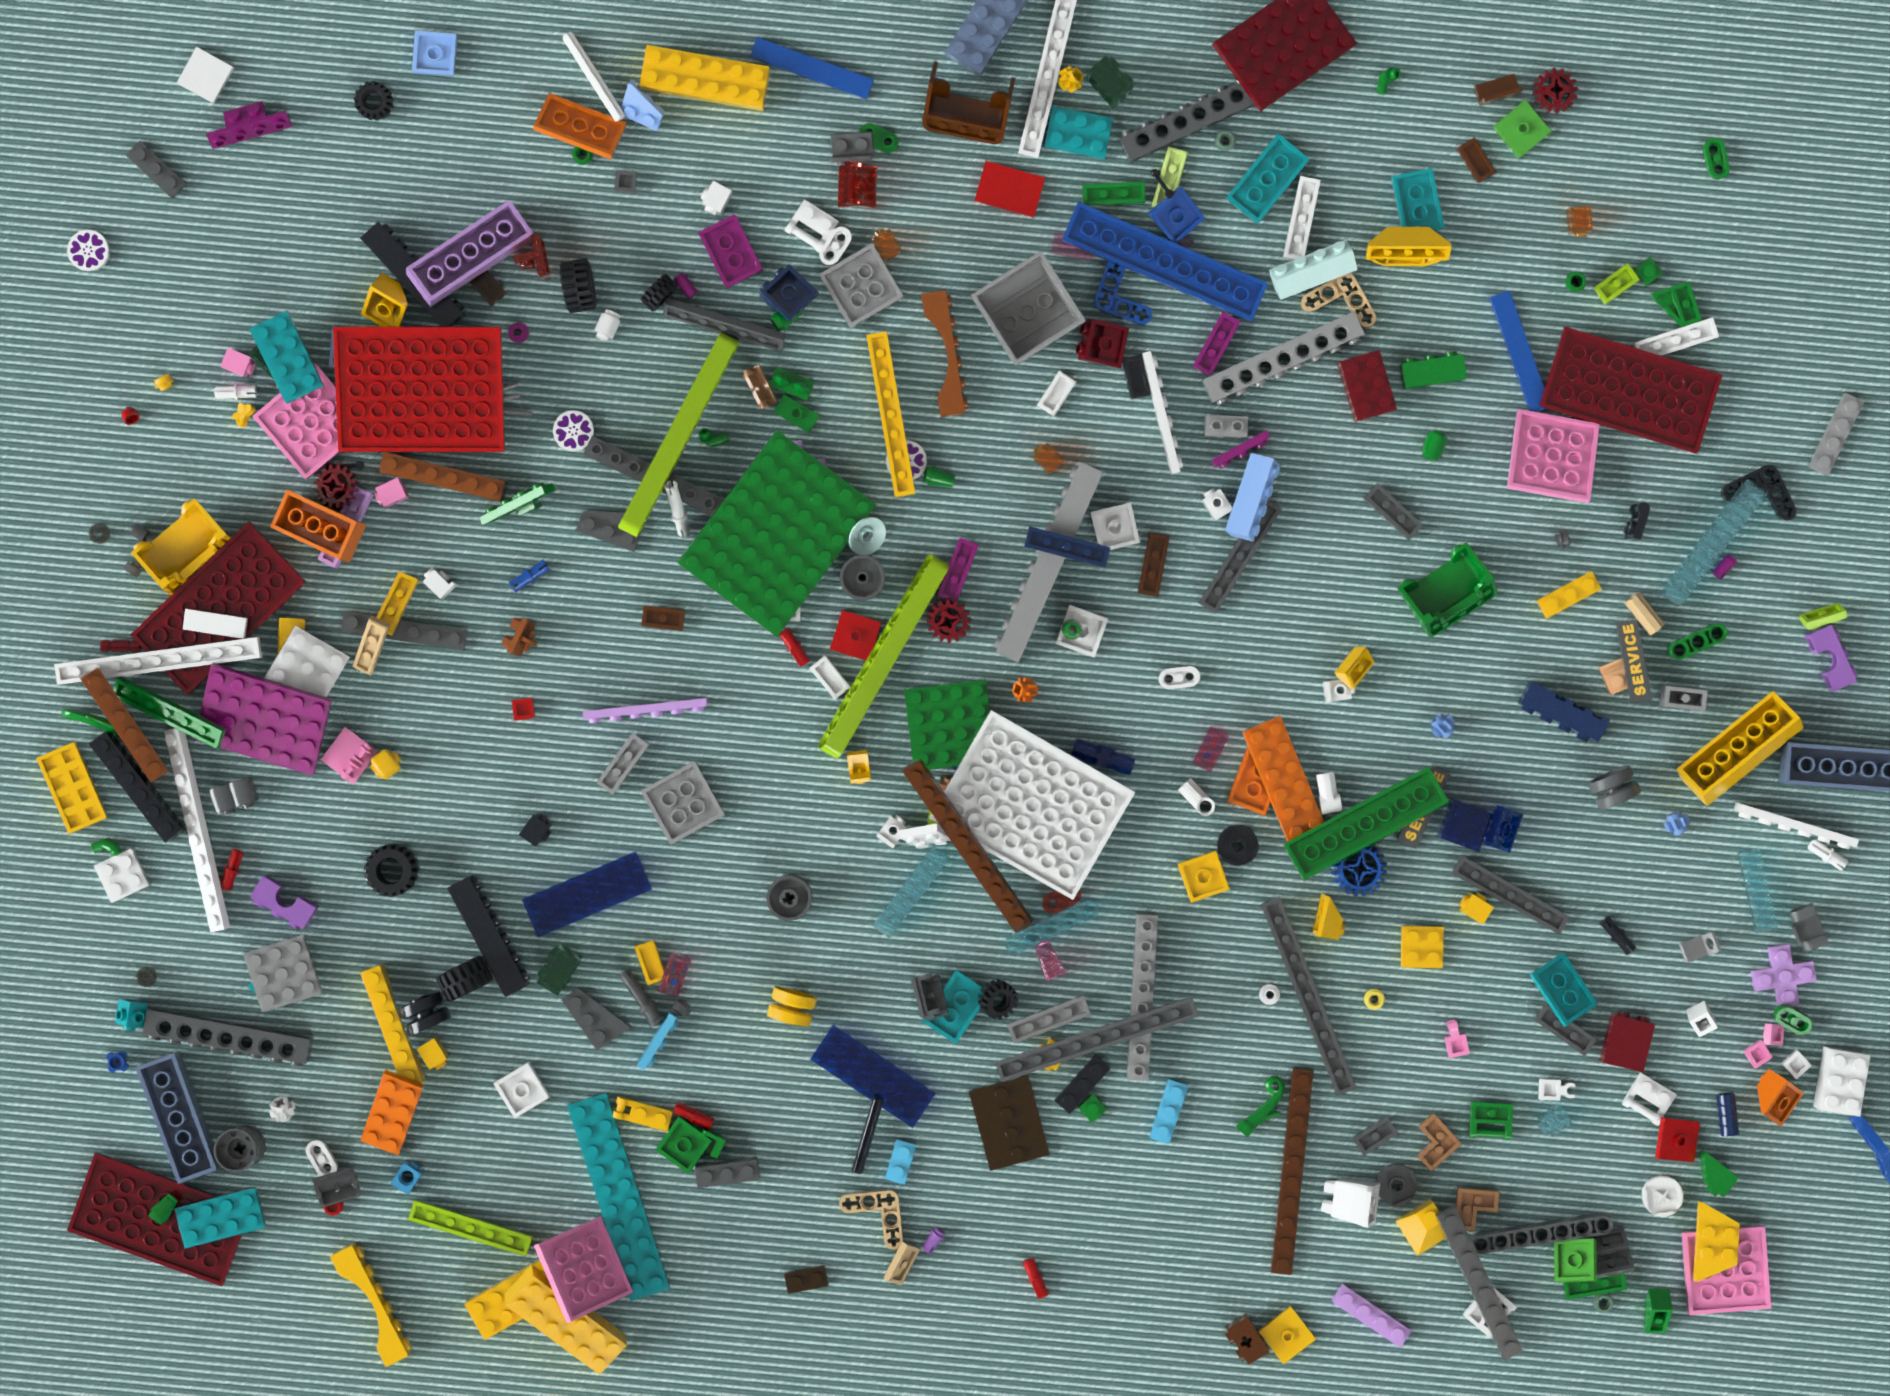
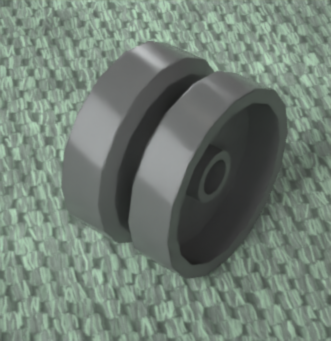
M857 555L844 563L840 571V583L848 596L855 600L866 601L875 598L882 591L885 585V573L883 567L876 559L868 555ZM860 574L866 575L864 582L859 581L858 577Z
M1630 765L1615 768L1587 783L1591 793H1602L1595 800L1599 810L1622 804L1641 793L1638 782H1627L1634 775Z
M794 874L782 875L775 879L768 888L766 896L767 906L771 913L778 919L785 921L797 920L804 916L809 910L813 899L812 889L808 882L801 876ZM788 893L794 896L791 901L786 899Z

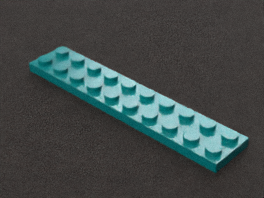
M607 1092L568 1104L567 1108L608 1234L633 1290V1293L629 1294L630 1302L670 1289L616 1118L612 1117L613 1109Z

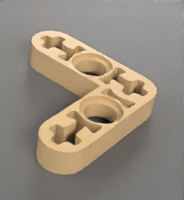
M1350 273L1330 280L1307 293L1301 299V308L1311 313L1342 296L1350 311L1355 312L1362 328H1369L1376 321L1375 312L1357 280ZM1345 277L1346 280L1350 278L1349 286L1351 290L1355 287L1357 291H1353L1347 296L1345 292H1348L1349 289L1346 285H1341L1343 282L1342 278ZM1325 287L1333 289L1334 295L1332 298H1325L1322 291ZM1315 292H1318L1319 298L1324 303L1320 304V300L1313 304L1314 308H1311V306L1306 307V298L1309 297L1312 300L1317 297ZM1353 295L1361 297L1362 303L1360 306L1351 304L1350 300ZM1366 305L1367 309L1363 311L1366 315H1371L1370 324L1362 322V312L1360 311L1357 314L1355 310H1359Z
M882 1189L853 1192L841 1196L839 1206L845 1213L881 1210L885 1245L892 1250L900 1247L903 1241L899 1197L895 1190ZM876 1194H881L880 1198H886L887 1194H891V1197H895V1200H892V1204H888L886 1200L881 1201V1205L878 1206ZM868 1195L875 1199L874 1205L870 1207L863 1203L864 1197ZM856 1196H860L861 1208H857V1204H852L851 1208H847L842 1203L846 1201V1198H850V1201H857ZM888 1214H895L898 1220L895 1224L890 1225L886 1222L885 1218ZM899 1227V1231L895 1230V1237L900 1240L896 1241V1245H892V1242L888 1241L891 1238V1230L887 1232L886 1228L895 1229Z

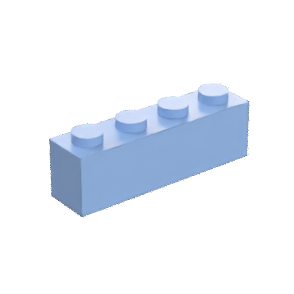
M1251 453L1225 529L1230 536L1252 542L1255 536H1258L1260 531L1259 523L1266 513V503L1268 497L1270 498L1273 493L1272 485L1280 471L1279 463L1275 459Z

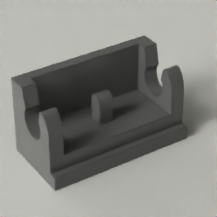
M932 973L911 979L921 1018L931 1021L949 1014L940 975L932 976Z
M353 1167L313 1178L316 1196L319 1199L321 1208L361 1196L358 1177Z

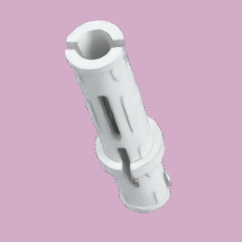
M673 480L672 487L671 481H668L664 484V488L666 489L672 510L671 518L676 524L678 535L682 537L683 530L685 537L691 532L687 521L688 514L684 510L677 482Z

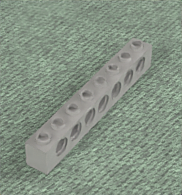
M1351 312L1202 380V383L1211 403L1217 402L1220 405L1228 401V396L1234 393L1236 396H1240L1248 392L1247 388L1252 385L1257 388L1266 384L1265 379L1273 376L1275 380L1286 375L1285 370L1292 368L1295 371L1304 367L1303 362L1311 359L1312 362L1323 358L1322 354L1330 351L1332 354L1341 350V345L1347 342L1349 345L1361 341L1360 337L1364 335V332L1355 312ZM1336 329L1344 330V339H1338L1335 336ZM1323 337L1326 340V347H1318L1316 339ZM1298 346H1305L1308 353L1306 356L1298 354ZM1279 355H1287L1289 363L1287 365L1280 364L1278 360ZM1261 363H1267L1270 366L1269 373L1265 374L1260 371L1259 366ZM1241 372H1249L1251 380L1244 382L1241 379ZM1223 380H1230L1233 387L1231 390L1227 391L1222 388Z
M1136 913L1130 1017L1153 1009L1157 914ZM1151 1033L1128 1040L1126 1075L1128 1080L1149 1081Z

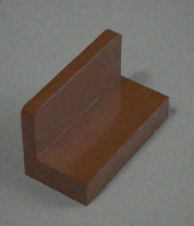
M1515 74L1474 86L1479 106L1519 95L1523 91L1522 87H1518Z

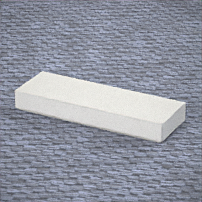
M185 609L183 630L245 639L248 618Z

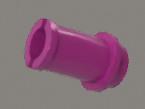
M682 272L673 280L687 298L690 299L698 290L687 278L688 275Z
M1730 554L1723 555V560L1711 571L1719 580H1722L1732 567H1736L1737 560Z

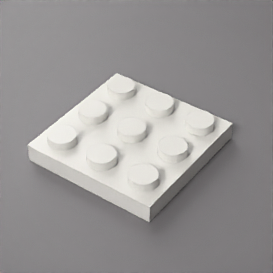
M294 626L264 678L327 697L350 657L301 628Z

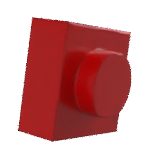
M533 697L511 700L514 721L536 718Z

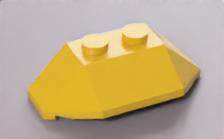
M1387 227L1368 242L1366 260H1372L1374 263L1382 266H1428L1440 261L1449 260L1452 245L1430 227Z

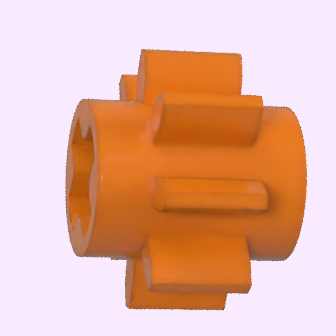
M1018 678V682L1014 683L1012 691L1014 696L1018 697V702H1032V698L1038 694V686L1033 682V678Z

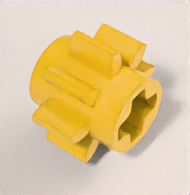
M1070 65L1059 71L1061 76L1058 78V84L1063 90H1069L1072 93L1083 86L1081 84L1083 74L1080 69L1072 68Z

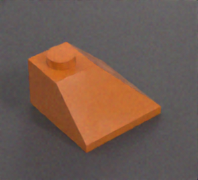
M1770 1069L1761 1076L1760 1082L1757 1085L1761 1113L1782 1127L1804 1093Z

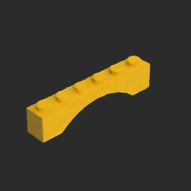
M384 963L360 972L397 1074L419 1083L426 1080L424 1071L400 1018Z
M354 1242L333 1253L330 1258L338 1274L356 1284L373 1304L379 1325L377 1351L385 1366L388 1367L409 1356L412 1347L408 1338H404L401 1333L402 1326L399 1320H395L391 1313L393 1312L389 1301H385L382 1295L384 1293L382 1286L379 1282H375L373 1278L374 1271L371 1265H367L363 1258L365 1257L363 1249Z

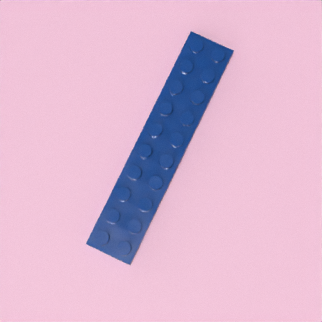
M1081 202L1077 203L1062 238L1063 242L1250 322L1253 321L1268 285L1263 280Z

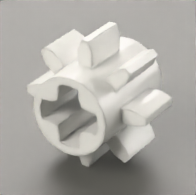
M277 1097L269 1104L271 1108L269 1110L271 1118H276L277 1122H286L295 1115L294 1102L289 1101L288 1097Z

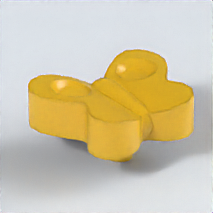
M239 403L238 412H235L232 418L236 420L238 426L245 428L248 424V419L255 412V407L250 404Z

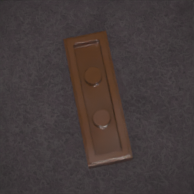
M1149 532L1137 593L1158 597L1170 536Z

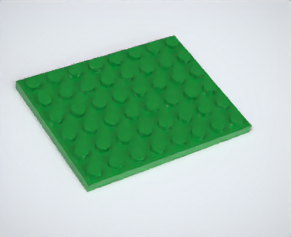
M776 430L677 563L777 637L847 545L852 528L860 520L867 518L876 504L779 430Z

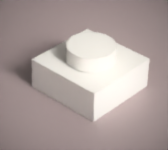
M1798 1050L1791 1053L1781 1063L1794 1079H1798L1812 1066Z

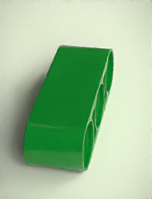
M1711 624L1672 641L1667 646V654L1672 659L1689 657L1725 640L1727 629L1722 624ZM1715 627L1720 631L1717 639L1712 636V630ZM1695 636H1698L1701 639V644L1699 647H1695L1693 645V639ZM1677 644L1682 647V653L1679 656L1674 653V647Z

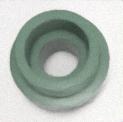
M1228 130L1220 131L1215 137V145L1221 151L1231 150L1236 143L1234 134ZM1227 138L1229 140V143L1227 145L1222 144L1221 139Z
M1608 1293L1594 1296L1593 1307L1596 1311L1607 1313L1613 1308L1614 1301ZM1606 1299V1304L1601 1306L1599 1304L1600 1300Z

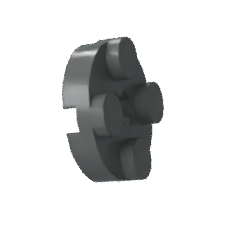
M1387 1165L1376 1176V1182L1380 1183L1379 1196L1386 1203L1401 1206L1413 1199L1418 1182L1415 1174L1405 1165ZM1395 1179L1402 1181V1184L1399 1185V1190L1391 1188Z

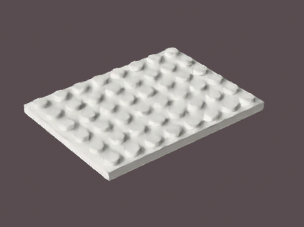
M992 710L989 712L944 791L984 850L1072 900L1075 898L1135 794L1133 790ZM931 813L929 819H931V820H933L934 822L938 823L937 820L935 819V817H934V816L932 815V813Z

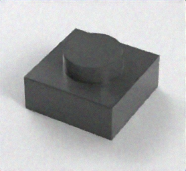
M616 170L614 191L636 194L637 172Z

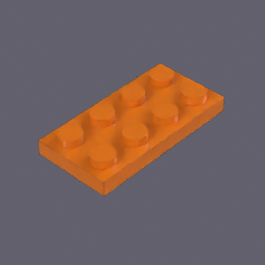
M549 93L533 130L612 159L626 128V122L622 120L616 122L612 116Z
M385 1070L360 1141L399 1156L424 1084Z

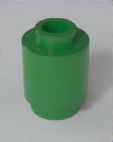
M1435 429L1433 433L1428 432L1422 448V457L1436 462L1439 457L1441 458L1448 438L1444 437L1445 433Z

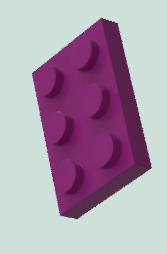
M735 214L698 232L726 289L763 271Z

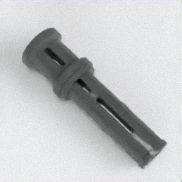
M630 968L618 975L639 1005L640 1014L643 1013L650 1023V1028L666 1018L656 1008V1002L650 1000L630 971Z

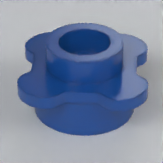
M125 1051L115 1054L113 1052L108 1053V1070L112 1073L118 1070L126 1071L129 1068L126 1062L127 1053Z

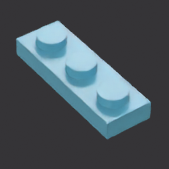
M672 1011L668 1012L639 1059L637 1067L645 1070L647 1066H652L656 1059V1056H654L657 1049L661 1050L667 1041L665 1036L668 1031L673 1032L678 1024V1021H676L677 1014Z
M1168 1079L1149 1138L1166 1144L1170 1143L1188 1089L1187 1084Z

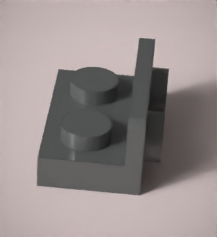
M873 131L831 134L833 154L831 162H837V165L849 164V161L865 164L869 163V160H872L875 156Z

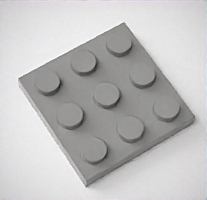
M873 243L819 274L850 329L904 298Z
M696 761L641 790L670 845L725 815Z
M304 934L243 953L262 1013L323 993Z

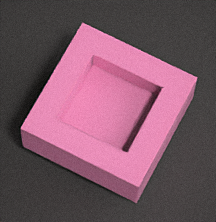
M1765 1023L1763 1033L1764 1044L1783 1046L1784 1027L1780 1024Z
M1758 1040L1743 1050L1755 1069L1773 1058L1762 1040Z

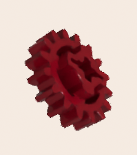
M1553 68L1551 73L1545 70L1543 72L1544 77L1539 75L1537 77L1539 82L1533 84V87L1537 88V90L1533 91L1532 95H1537L1538 97L1534 102L1541 103L1539 109L1546 107V113L1554 109V113L1558 114L1560 108L1565 112L1567 106L1571 107L1574 104L1571 99L1575 100L1578 97L1576 94H1573L1578 90V87H1573L1576 79L1570 80L1571 73L1564 75V69H1561L1558 73L1556 68ZM1550 79L1549 86L1542 88L1544 82ZM1554 87L1555 90H1559L1557 95H1555V92H1551V89ZM1568 94L1567 99L1561 103V97Z
M330 464L329 469L323 467V474L317 473V477L320 478L319 481H314V484L318 485L314 492L319 493L316 499L322 501V505L329 506L331 509H335L336 506L339 509H343V504L349 506V499H356L353 493L359 492L355 488L359 481L353 480L356 474L350 472V468L344 467L341 464H337V466ZM339 485V486H342V487H341V488H339V487L333 488V487H331V486Z
M950 597L947 598L945 603L940 599L939 606L934 603L932 605L933 610L928 612V615L931 617L927 618L926 623L932 624L928 630L935 631L933 637L941 636V642L944 638H947L948 643H951L952 638L958 642L960 639L959 635L965 637L966 632L964 630H970L971 626L967 624L972 621V618L967 617L970 614V610H964L965 603L958 605L959 599H956L954 603L951 602ZM940 611L942 617L936 621V614ZM946 617L953 619L952 624L949 621L945 622ZM963 620L962 627L958 630L957 623Z

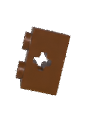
M1246 1313L1225 1326L1228 1331L1225 1335L1231 1344L1235 1342L1238 1347L1236 1353L1242 1362L1246 1360L1248 1365L1269 1353L1266 1344ZM1245 1336L1249 1340V1343L1246 1344L1245 1342H1243L1242 1337Z

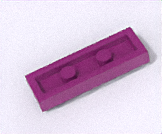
M1222 312L1192 367L1211 376L1241 321Z
M1266 430L1212 459L1213 467L1219 466L1222 469L1231 464L1230 459L1236 456L1240 459L1250 454L1248 451L1250 448L1255 446L1259 449L1268 444L1266 440L1270 438L1268 431Z
M959 538L937 596L945 599L950 597L953 602L958 599L978 549V544Z

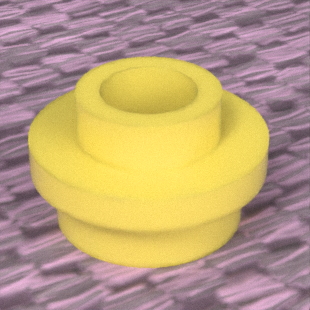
M1370 989L1364 995V1003L1370 1009H1379L1385 1002L1384 994L1378 989ZM1373 995H1376L1378 998L1375 1003H1372L1370 1000Z

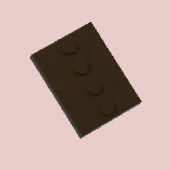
M1028 1075L969 1090L990 1171L1050 1155Z

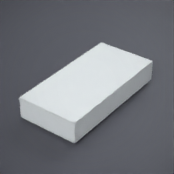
M1059 370L1037 406L1054 417L1076 384V381Z
M826 655L810 667V670L835 700L851 688Z

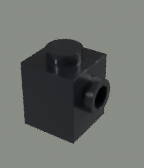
M541 813L539 815L533 814L519 833V836L533 846H538L542 840L545 842L552 833L549 830L552 827L549 824L550 820Z

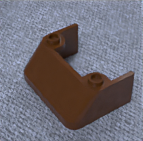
M934 61L923 114V127L931 132L989 144L1001 143L1004 138L1016 78H1011L1008 93L997 91L991 95L990 102L950 94V84L944 79L936 78L938 62Z

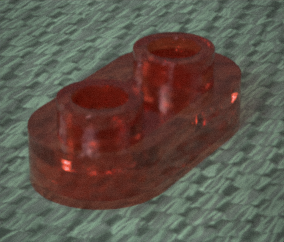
M1079 889L1073 900L1054 890L1044 896L1042 906L1047 913L1056 914L1077 903L1081 898V890ZM1054 899L1056 905L1050 907L1048 904L1049 900Z

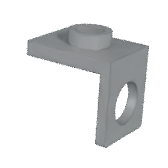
M1714 932L1679 944L1686 963L1721 951ZM1709 938L1713 941L1714 948L1710 946Z

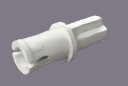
M234 384V386L215 387L214 394L217 399L235 398V400H238V398H257V390H255L257 386H238V384Z
M1812 840L1808 845V849L1821 857L1823 862L1832 864L1840 871L1843 870L1842 867H1846L1848 859L1834 852L1832 847L1828 848L1817 840Z

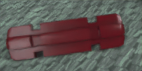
M101 640L100 650L102 652H110V650L112 652H129V650L131 652H141L142 649L136 640H132V642L130 640H112V642L110 640Z

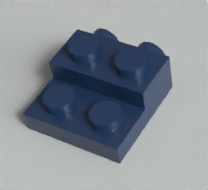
M790 264L786 268L781 267L775 273V278L771 282L766 281L760 288V298L774 311L777 310L789 322L819 295V292Z

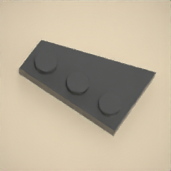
M583 511L576 531L632 552H635L642 533L641 531L639 536L635 537L618 528L625 514L623 512Z
M581 988L576 989L562 999L596 1051L631 1028L629 1024L622 1021Z

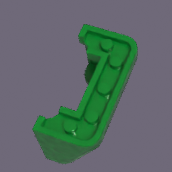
M1467 542L1454 547L1450 555L1451 560L1420 581L1406 579L1397 587L1398 592L1429 637L1440 634L1490 601L1497 594L1494 577Z

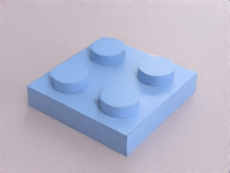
M415 31L412 73L454 77L458 35Z

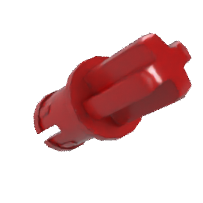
M788 627L781 631L779 636L788 648L787 652L790 651L798 665L803 667L809 663L810 659L800 646L801 642L798 643L790 628Z
M233 849L231 851L227 866L223 868L225 871L220 883L222 889L232 891L236 875L240 873L238 869L244 852L241 850Z
M681 1102L676 1104L673 1111L675 1114L690 1120L691 1124L694 1122L707 1130H710L715 1119L699 1112L698 1108L695 1110Z
M1034 1257L1024 1260L1022 1264L1029 1277L1028 1282H1031L1038 1299L1045 1298L1049 1295V1292L1042 1279L1043 1273L1040 1274Z

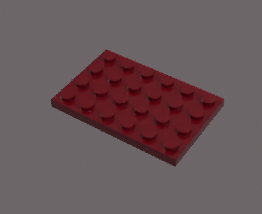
M1274 0L1216 40L1212 46L1261 112L1357 45V42L1326 0Z

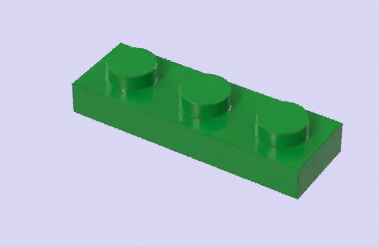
M1144 181L1082 185L1083 204L1088 206L1139 204L1146 202Z
M1625 1273L1598 1278L1597 1281L1562 1282L1566 1300L1627 1290Z

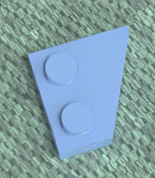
M631 79L628 83L621 109L625 113L626 118L657 131L660 127L664 110L653 102L647 93L643 94L635 86L637 83Z

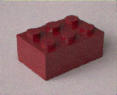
M1380 350L1337 363L1354 423L1397 410Z

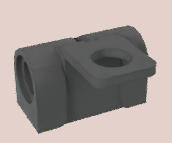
M1813 903L1798 907L1789 912L1792 920L1790 925L1799 946H1802L1803 951L1813 950L1829 944Z

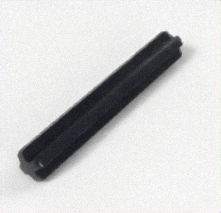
M874 1096L852 1167V1172L862 1174L884 1102L882 1097Z

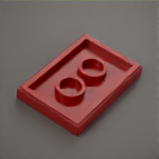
M985 161L974 202L1034 218L1045 177Z

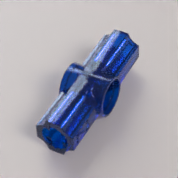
M1076 739L1071 753L1072 756L1092 762L1091 764L1107 770L1112 769L1129 776L1135 763L1134 758L1117 753L1115 750L1105 746L1094 745L1081 739Z

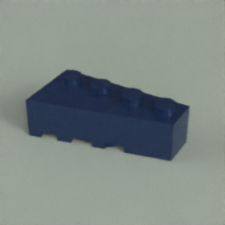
M1528 682L1517 703L1522 706L1521 710L1531 715L1533 712L1541 715L1539 719L1548 724H1551L1552 721L1559 724L1558 729L1568 734L1572 731L1577 734L1576 738L1586 743L1588 740L1599 742L1610 719L1604 716H1596L1592 710L1576 706L1575 702L1559 697L1557 693L1534 682Z

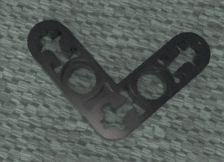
M1773 465L1760 467L1724 485L1721 489L1723 500L1733 502L1763 488L1778 519L1782 521L1792 520L1797 512L1777 468ZM1765 469L1772 471L1773 474L1770 478L1772 482L1777 480V484L1768 487L1767 484L1771 483L1769 478H1764ZM1748 477L1752 478L1755 482V486L1752 489H1747L1744 485V481ZM1740 486L1741 490L1733 494L1734 498L1727 496L1728 487L1735 489ZM1775 487H1779L1782 490V496L1779 499L1772 496V490ZM1784 499L1787 500L1783 504L1785 508H1790L1789 516L1782 515L1781 512L1784 508L1782 504L1777 506L1776 502H1781Z

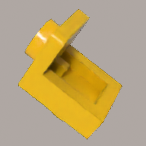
M867 750L847 752L850 782L863 784L871 781Z

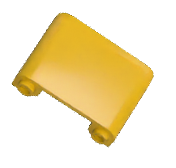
M195 498L188 500L182 505V516L152 542H138L131 552L157 584L169 595H172L230 539V536Z

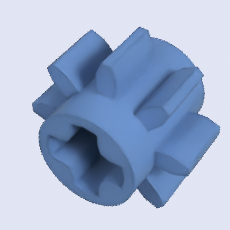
M1440 713L1432 720L1431 725L1433 728L1431 731L1438 738L1441 735L1447 738L1456 730V727L1453 725L1456 721L1450 714L1444 716Z
M1676 811L1666 816L1668 821L1664 823L1667 832L1673 831L1674 836L1689 830L1687 825L1691 821L1688 814L1682 815L1681 811Z

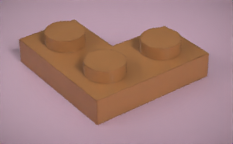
M1434 1113L1418 1126L1431 1142L1416 1156L1430 1171H1433L1461 1143Z
M1457 1187L1455 1207L1466 1230L1475 1231L1477 1210L1498 1212L1500 1193L1498 1190Z

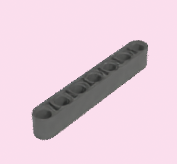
M1593 1213L1476 1232L1470 1236L1474 1247L1478 1239H1484V1245L1480 1248L1475 1247L1478 1254H1486L1605 1235L1612 1230L1613 1222L1603 1213ZM1600 1219H1606V1225L1603 1228H1598L1597 1226ZM1585 1222L1586 1228L1583 1231H1577L1578 1224ZM1564 1225L1566 1227L1565 1232L1558 1235L1557 1228ZM1539 1229H1545V1235L1542 1238L1536 1237ZM1519 1232L1525 1233V1238L1522 1241H1516V1235ZM1503 1235L1505 1237L1504 1242L1500 1245L1496 1244V1238Z

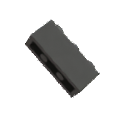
M758 1156L696 1164L697 1188L759 1180Z

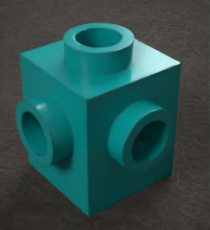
M119 999L118 1009L115 1014V1024L122 1025L124 1030L136 1031V1027L143 1028L148 1003L136 999Z

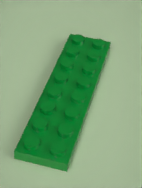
M1428 766L1284 843L1283 846L1302 880L1305 881L1449 804V800Z

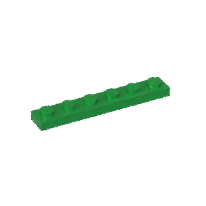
M122 676L116 679L113 690L122 702L216 749L221 747L226 728Z

